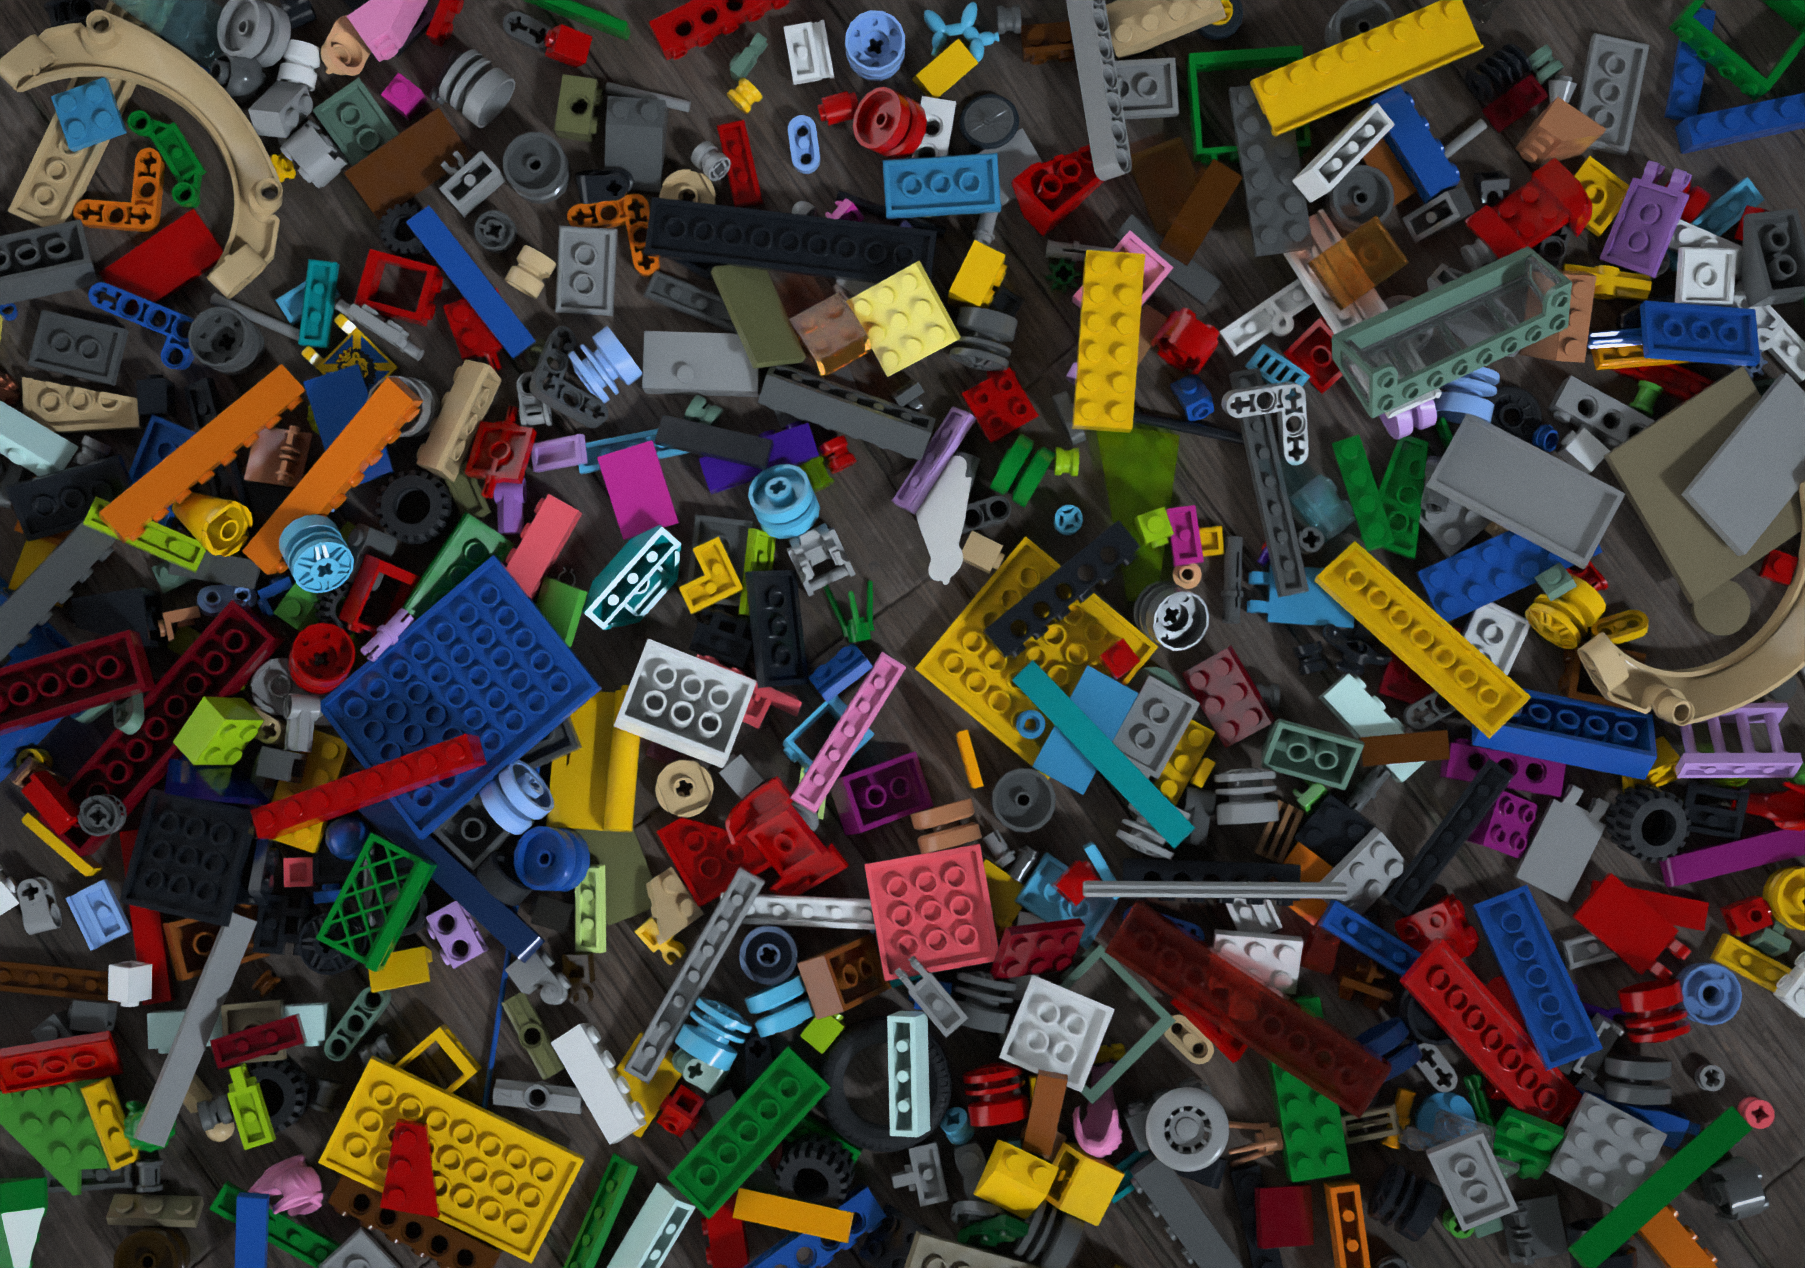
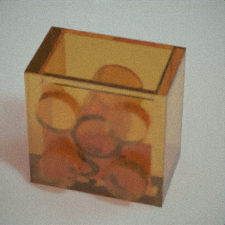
M841 292L832 295L790 319L800 344L822 378L872 351L867 333Z

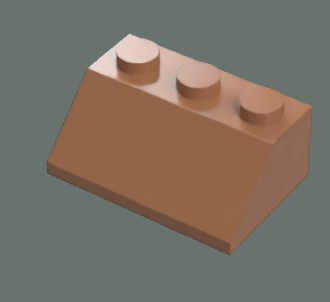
M1557 97L1533 121L1515 150L1520 152V156L1530 163L1535 162L1538 165L1548 163L1553 158H1556L1558 161L1577 158L1604 134L1606 128Z
M1536 269V277L1546 292L1554 285L1560 283L1546 269ZM1558 270L1572 281L1568 327L1520 349L1519 354L1553 361L1585 363L1596 276L1585 271ZM1529 285L1527 286L1523 322L1541 314L1543 309L1542 302Z

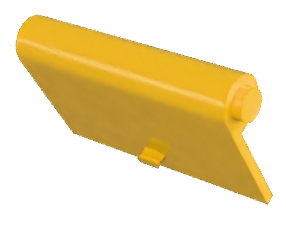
M622 685L621 690H617L615 693H596L570 715L582 748L552 761L549 790L554 799V808L547 814L546 827L632 832L640 736L614 727L629 685Z

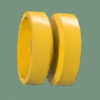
M1787 866L1779 868L1769 876L1763 886L1762 898L1771 907L1772 916L1770 917L1773 921L1776 920L1782 923L1786 928L1805 931V867Z

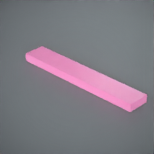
M881 652L873 668L869 671L790 799L814 814L817 812L903 674L906 666Z

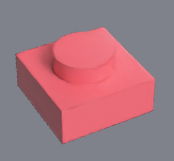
M313 857L283 858L284 887L316 886V882H313Z

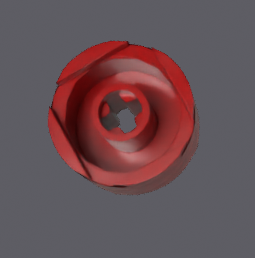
M1183 307L1180 311L1170 313L1152 339L1151 345L1154 347L1157 344L1160 348L1157 354L1165 362L1182 372L1185 368L1192 369L1190 374L1196 375L1219 344L1217 337L1220 333L1214 326L1204 324L1196 319L1193 311Z

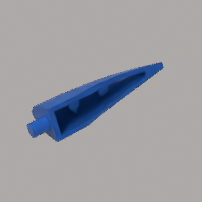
M1575 1087L1582 1096L1584 1092H1587L1667 1134L1663 1143L1664 1146L1676 1149L1686 1132L1695 1136L1699 1134L1700 1125L1691 1122L1682 1112L1661 1105H1635L1605 1099L1602 1094Z

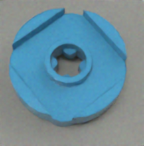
M1435 1091L1428 1094L1423 1099L1419 1109L1417 1108L1415 1125L1419 1135L1429 1145L1435 1147L1474 1131L1476 1118L1472 1106L1464 1097L1451 1091ZM1443 1113H1447L1453 1119L1447 1128L1444 1125L1438 1124V1120L1442 1119Z

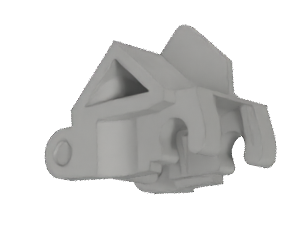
M826 523L789 540L792 547L787 548V552L809 597L814 595L813 591L847 575H850V577L856 575L834 527L828 529ZM828 558H831L835 565H839V567L813 579V576H815L812 568L813 565Z

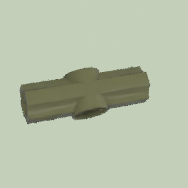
M520 992L502 1002L504 1010L519 1035L520 1044L526 1048L542 1079L545 1080L564 1069L563 1063L551 1044L552 1040L549 1036L548 1027L539 1018L527 994ZM529 1028L538 1029L541 1035L539 1042H532L528 1039L527 1031Z

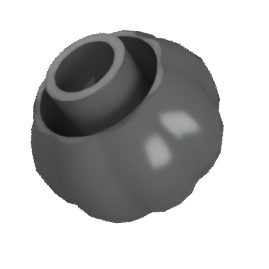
M239 48L230 49V51L233 52L241 50ZM225 52L220 54L210 67L209 74L227 91L236 103H244L253 99L266 83V75L262 72V66L255 57L250 59L230 56Z

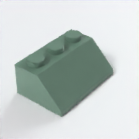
M1278 719L1270 725L1263 742L1261 767L1346 790L1363 750L1364 742Z

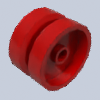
M879 87L867 93L859 103L854 114L853 130L855 138L860 145L890 159H905L920 146L926 132L927 119L925 110L919 102L890 88Z

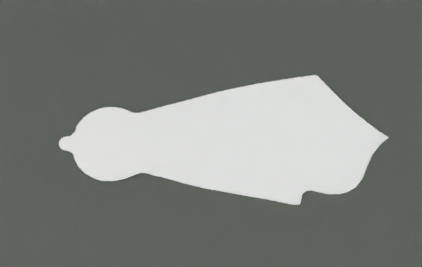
M961 456L951 457L915 513L931 556L928 569L929 575L935 581H943L944 585L949 583L950 578L959 570L963 562V553L959 542L964 526L972 478L965 476L967 463Z

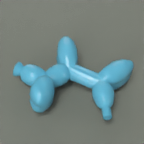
M971 2L966 6L961 17V23L945 25L941 17L934 11L925 10L924 12L926 25L935 33L932 37L933 50L931 53L934 57L937 56L938 50L946 44L947 37L963 34L971 42L969 52L979 62L984 55V46L991 45L994 41L999 42L998 31L994 34L991 31L979 34L973 26L977 17V4L975 2Z

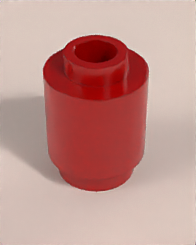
M848 91L822 97V104L817 105L821 122L827 120V124L830 126L854 119L859 103L855 92L848 93Z

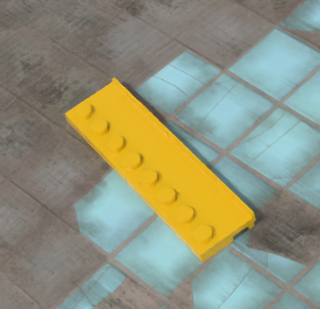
M1440 0L1255 78L1250 84L1263 114L1266 115L1272 128L1270 131L1276 137L1484 48V46L1480 43L1463 1Z

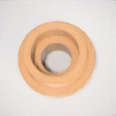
M1197 564L1176 566L1172 573L1175 584L1185 589L1196 587L1202 576L1201 569ZM1186 569L1192 572L1190 580H1186L1182 576V572Z

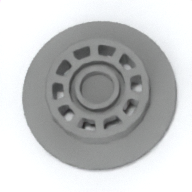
M1182 1087L1165 1093L1153 1104L1146 1120V1138L1152 1153L1164 1165L1183 1172L1198 1171L1210 1166L1223 1153L1229 1138V1122L1224 1108L1211 1094L1198 1088ZM1184 1106H1191L1189 1110H1184ZM1178 1108V1112H1176L1175 1114H1171L1174 1110ZM1200 1109L1203 1113L1198 1115L1195 1111ZM1167 1118H1170L1168 1125H1165ZM1208 1119L1209 1126H1204L1203 1120ZM1166 1131H1169L1170 1136L1168 1138L1164 1134ZM1209 1132L1208 1137L1205 1140L1203 1138L1204 1133ZM1173 1141L1178 1144L1176 1149L1171 1146ZM1201 1142L1203 1145L1196 1149L1195 1145ZM1183 1147H1190V1151H1183Z

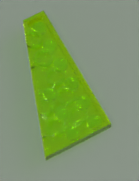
M1132 428L1130 433L1095 430L1112 522L1114 524L1119 520L1141 546L1135 551L1138 555L1135 560L1126 567L1121 563L1127 601L1136 602L1138 595L1148 585L1160 581L1165 545L1153 549L1151 544L1143 547L1133 520L1138 515L1165 507V510L1170 508L1180 435Z

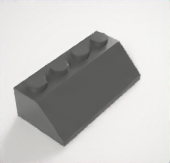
M81 219L0 236V306L89 287L99 283Z

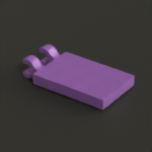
M1649 160L1642 178L1633 177L1599 259L1655 278L1690 195L1683 193V190L1688 186L1692 175L1675 168L1668 187L1657 185V181L1665 171V166Z

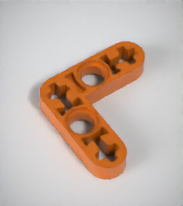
M144 148L138 152L135 159L131 203L91 199L81 200L74 206V218L76 220L81 219L83 226L88 228L151 232L155 230L160 222L165 175V160L162 155L153 148ZM151 156L156 160V164L153 163L150 166V173L156 176L155 178L149 176V167L144 164L145 161L150 160ZM146 183H153L155 186V191L150 197H143L141 195V188ZM90 208L96 213H102V218L97 215H89L87 220L82 214L83 212H88ZM114 209H122L124 213L123 219L118 223H112L110 213ZM146 212L151 216V219L146 220L144 224L139 219L132 218L131 213L135 216H144Z
M630 194L617 201H601L592 204L581 203L569 209L567 220L572 227L605 229L626 225L636 271L644 277H651L656 270L659 271V257L648 256L650 261H654V263L650 264V269L645 270L642 265L639 266V263L644 262L641 250H645L646 242H636L634 240V233L640 228L648 229L650 206L643 195ZM633 202H639L640 206H644V208L640 209L642 221L637 222L634 211L629 210V208L634 206ZM604 207H614L617 210L615 218L604 220L601 217V211ZM591 209H595L599 222L594 223L593 217L585 218L584 224L579 225L573 219L578 217V212H583L584 216L593 215Z

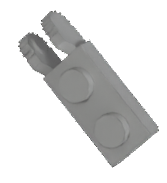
M913 955L908 960L910 965L923 977L922 980L914 985L909 979L908 974L900 967L894 972L909 989L908 993L942 1034L947 1037L969 1017L931 972L928 973Z

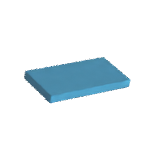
M997 153L883 160L886 219L1001 212Z
M1087 665L1070 699L1113 741L1139 693ZM1055 725L1032 765V768L1081 795H1084L1097 771V768Z

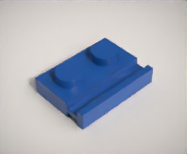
M852 643L848 647L842 648L826 664L816 668L814 673L808 678L828 703L873 668V666L859 648Z

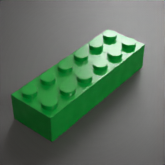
M1315 994L1258 1003V1015L1277 1125L1283 1140L1282 1154L1286 1177L1294 1183L1350 1173L1320 997Z

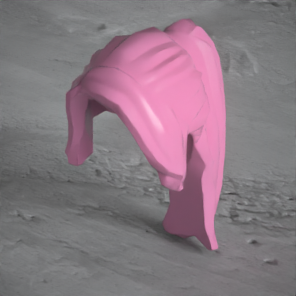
M1106 1062L1100 1067L1092 1066L1091 1088L1114 1064ZM1111 1086L1094 1104L1088 1103L1086 1108L1087 1116L1082 1123L1080 1122L1079 1106L1075 1108L1072 1115L1074 1133L1079 1145L1086 1153L1094 1155L1096 1158L1112 1155V1151L1118 1149L1119 1144L1122 1143L1121 1135L1123 1130L1119 1123L1118 1108Z
M302 1153L269 1167L248 1191L249 1193L269 1194V1197L283 1194L284 1197L273 1205L274 1209L272 1212L277 1214L288 1210L287 1212L291 1216L306 1215L316 1211L322 1206L324 1196L321 1192L322 1186L319 1175L314 1168L307 1167L306 1157Z

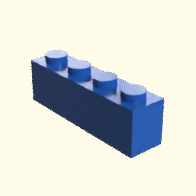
M1398 85L1372 100L1368 108L1378 103L1395 124L1383 136V139L1413 183L1424 204L1448 190L1455 189L1460 181L1459 170L1444 155L1445 150L1441 141L1438 138L1434 139L1430 133L1427 119L1423 115H1419L1414 108L1415 103L1411 94L1408 91L1404 92L1402 87Z

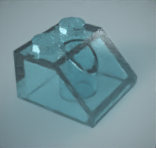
M1319 474L1291 495L1289 499L1310 527H1316L1323 533L1324 542L1338 535L1356 519L1352 515L1354 510L1345 499L1341 501L1335 493L1337 488L1332 480L1328 477L1324 478L1322 474Z

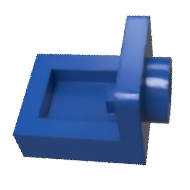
M1189 374L1170 384L1172 393L1185 410L1188 422L1193 423L1204 419L1214 412L1212 395L1197 374Z
M277 576L269 581V586L257 591L260 597L257 602L264 615L274 619L279 618L273 613L277 608L275 601L285 597L296 583L293 577Z

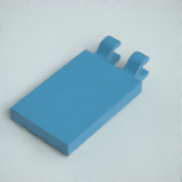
M1269 565V573L1260 571L1249 572L1248 584L1268 585L1267 601H1247L1246 613L1266 614V623L1323 627L1328 624H1334L1337 628H1354V617L1314 582L1316 576L1325 568L1304 567L1309 591L1278 598L1271 565Z

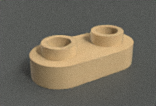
M1171 1014L1176 1020L1175 1023H1180L1182 1028L1179 1033H1173L1170 1027L1163 1034L1165 1038L1192 1063L1204 1064L1208 1062L1214 1053L1212 1042L1184 1015ZM1196 1043H1201L1203 1046L1200 1053L1193 1052V1046Z

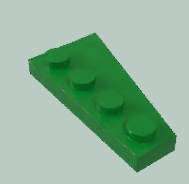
M1408 435L1398 439L1378 491L1395 540L1394 544L1381 548L1415 560L1428 442Z

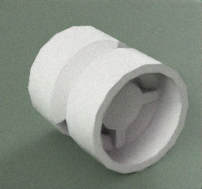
M291 39L287 50L282 56L286 62L280 64L277 81L307 84L308 91H313L318 76L314 69L320 67L321 49L313 44Z

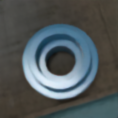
M1026 710L1017 718V731L1025 738H1037L1045 729V719L1038 711ZM1027 719H1033L1036 722V727L1033 730H1028L1025 727Z

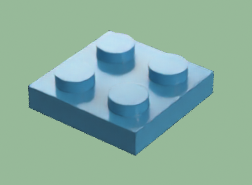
M106 77L51 96L68 147L72 152L127 133L111 85Z

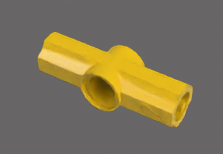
M1564 264L1562 266V270L1585 271L1595 275L1594 298L1611 300L1623 298L1644 301L1648 299L1651 291L1652 281L1650 276L1621 272L1619 268L1607 265H1599L1594 268Z

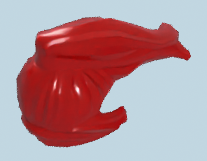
M1784 781L1782 785L1790 788L1787 791L1749 793L1745 813L1765 817L1774 821L1775 826L1785 830H1805L1804 784H1793L1790 781ZM1730 800L1732 802L1731 807L1735 808L1736 800Z

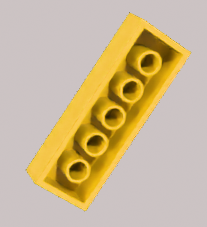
M1086 250L1072 429L1130 433L1133 428L1145 254Z

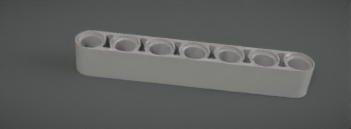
M1066 0L1093 167L1097 177L1102 181H1106L1129 173L1132 168L1105 0Z

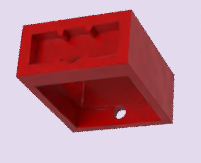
M370 249L354 304L360 308L363 304H366L380 315L426 327L428 320H432L435 314L436 305L433 302L436 293H440L443 286L442 272L433 265ZM386 263L426 274L416 312L375 302Z
M366 554L338 618L348 622L347 629L362 635L365 630L372 632L370 638H373L377 634L378 626L363 621L359 617L379 572L402 582L383 625L403 606L422 577ZM407 613V614L401 619V621H402L405 617H408L410 614Z

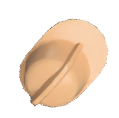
M347 15L339 17L334 23L326 41L321 46L320 55L326 66L325 73L358 75L363 70L371 50L349 21Z

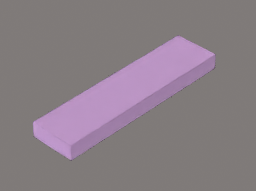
M954 406L950 409L927 445L922 460L916 462L891 502L915 515L976 420L971 413Z

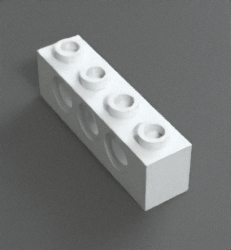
M922 96L921 106L925 110L926 126L934 125L939 129V132L935 135L925 133L920 146L912 154V158H919L925 152L931 153L934 157L948 156L956 101ZM937 216L924 217L937 220Z

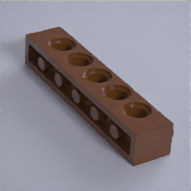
M343 1174L328 1201L329 1204L334 1206L333 1209L343 1216L352 1215L360 1220L359 1223L363 1227L370 1230L378 1229L385 1233V1237L389 1241L396 1244H401L402 1242L412 1247L411 1251L414 1254L423 1258L428 1256L436 1260L440 1268H495L504 1251L434 1217L394 1210L396 1214L395 1221L387 1220L383 1213L384 1208H380L382 1193ZM359 1194L368 1196L370 1200L369 1207H363L359 1204ZM412 1221L419 1223L422 1233L419 1235L412 1233L409 1223ZM435 1236H444L448 1242L447 1248L438 1247L435 1243ZM462 1249H468L473 1253L474 1260L472 1262H466L462 1259Z

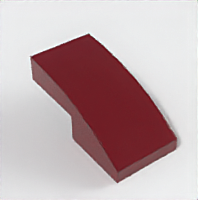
M1531 74L1486 106L1482 112L1496 131L1500 133L1539 105L1549 95L1533 74Z

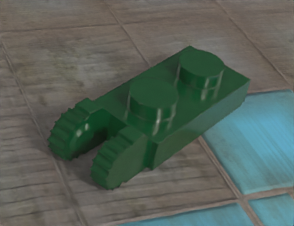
M1004 1214L971 1223V1225L961 1228L957 1240L959 1243L986 1250L988 1246H997V1243L1004 1241L1013 1242L1016 1238L1027 1236L1029 1224Z

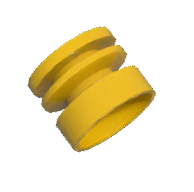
M1572 574L1570 576L1577 585L1575 588L1553 601H1550L1543 592V594L1535 598L1534 603L1525 611L1526 619L1537 633L1551 643L1565 649L1577 647L1581 642V638L1588 633V627L1594 625L1606 609V604L1601 595L1586 581Z

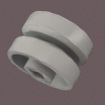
M229 0L221 12L217 26L219 46L224 53L226 52L230 56L250 59L255 57L263 68L273 66L282 58L287 50L291 35L289 16L284 9L262 0ZM233 48H239V49H241V50L234 51V52H233V51H230V49H233Z

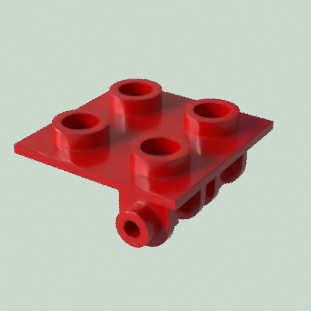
M1010 367L962 393L963 398L990 443L1001 440L1005 437L1004 435L1039 416Z

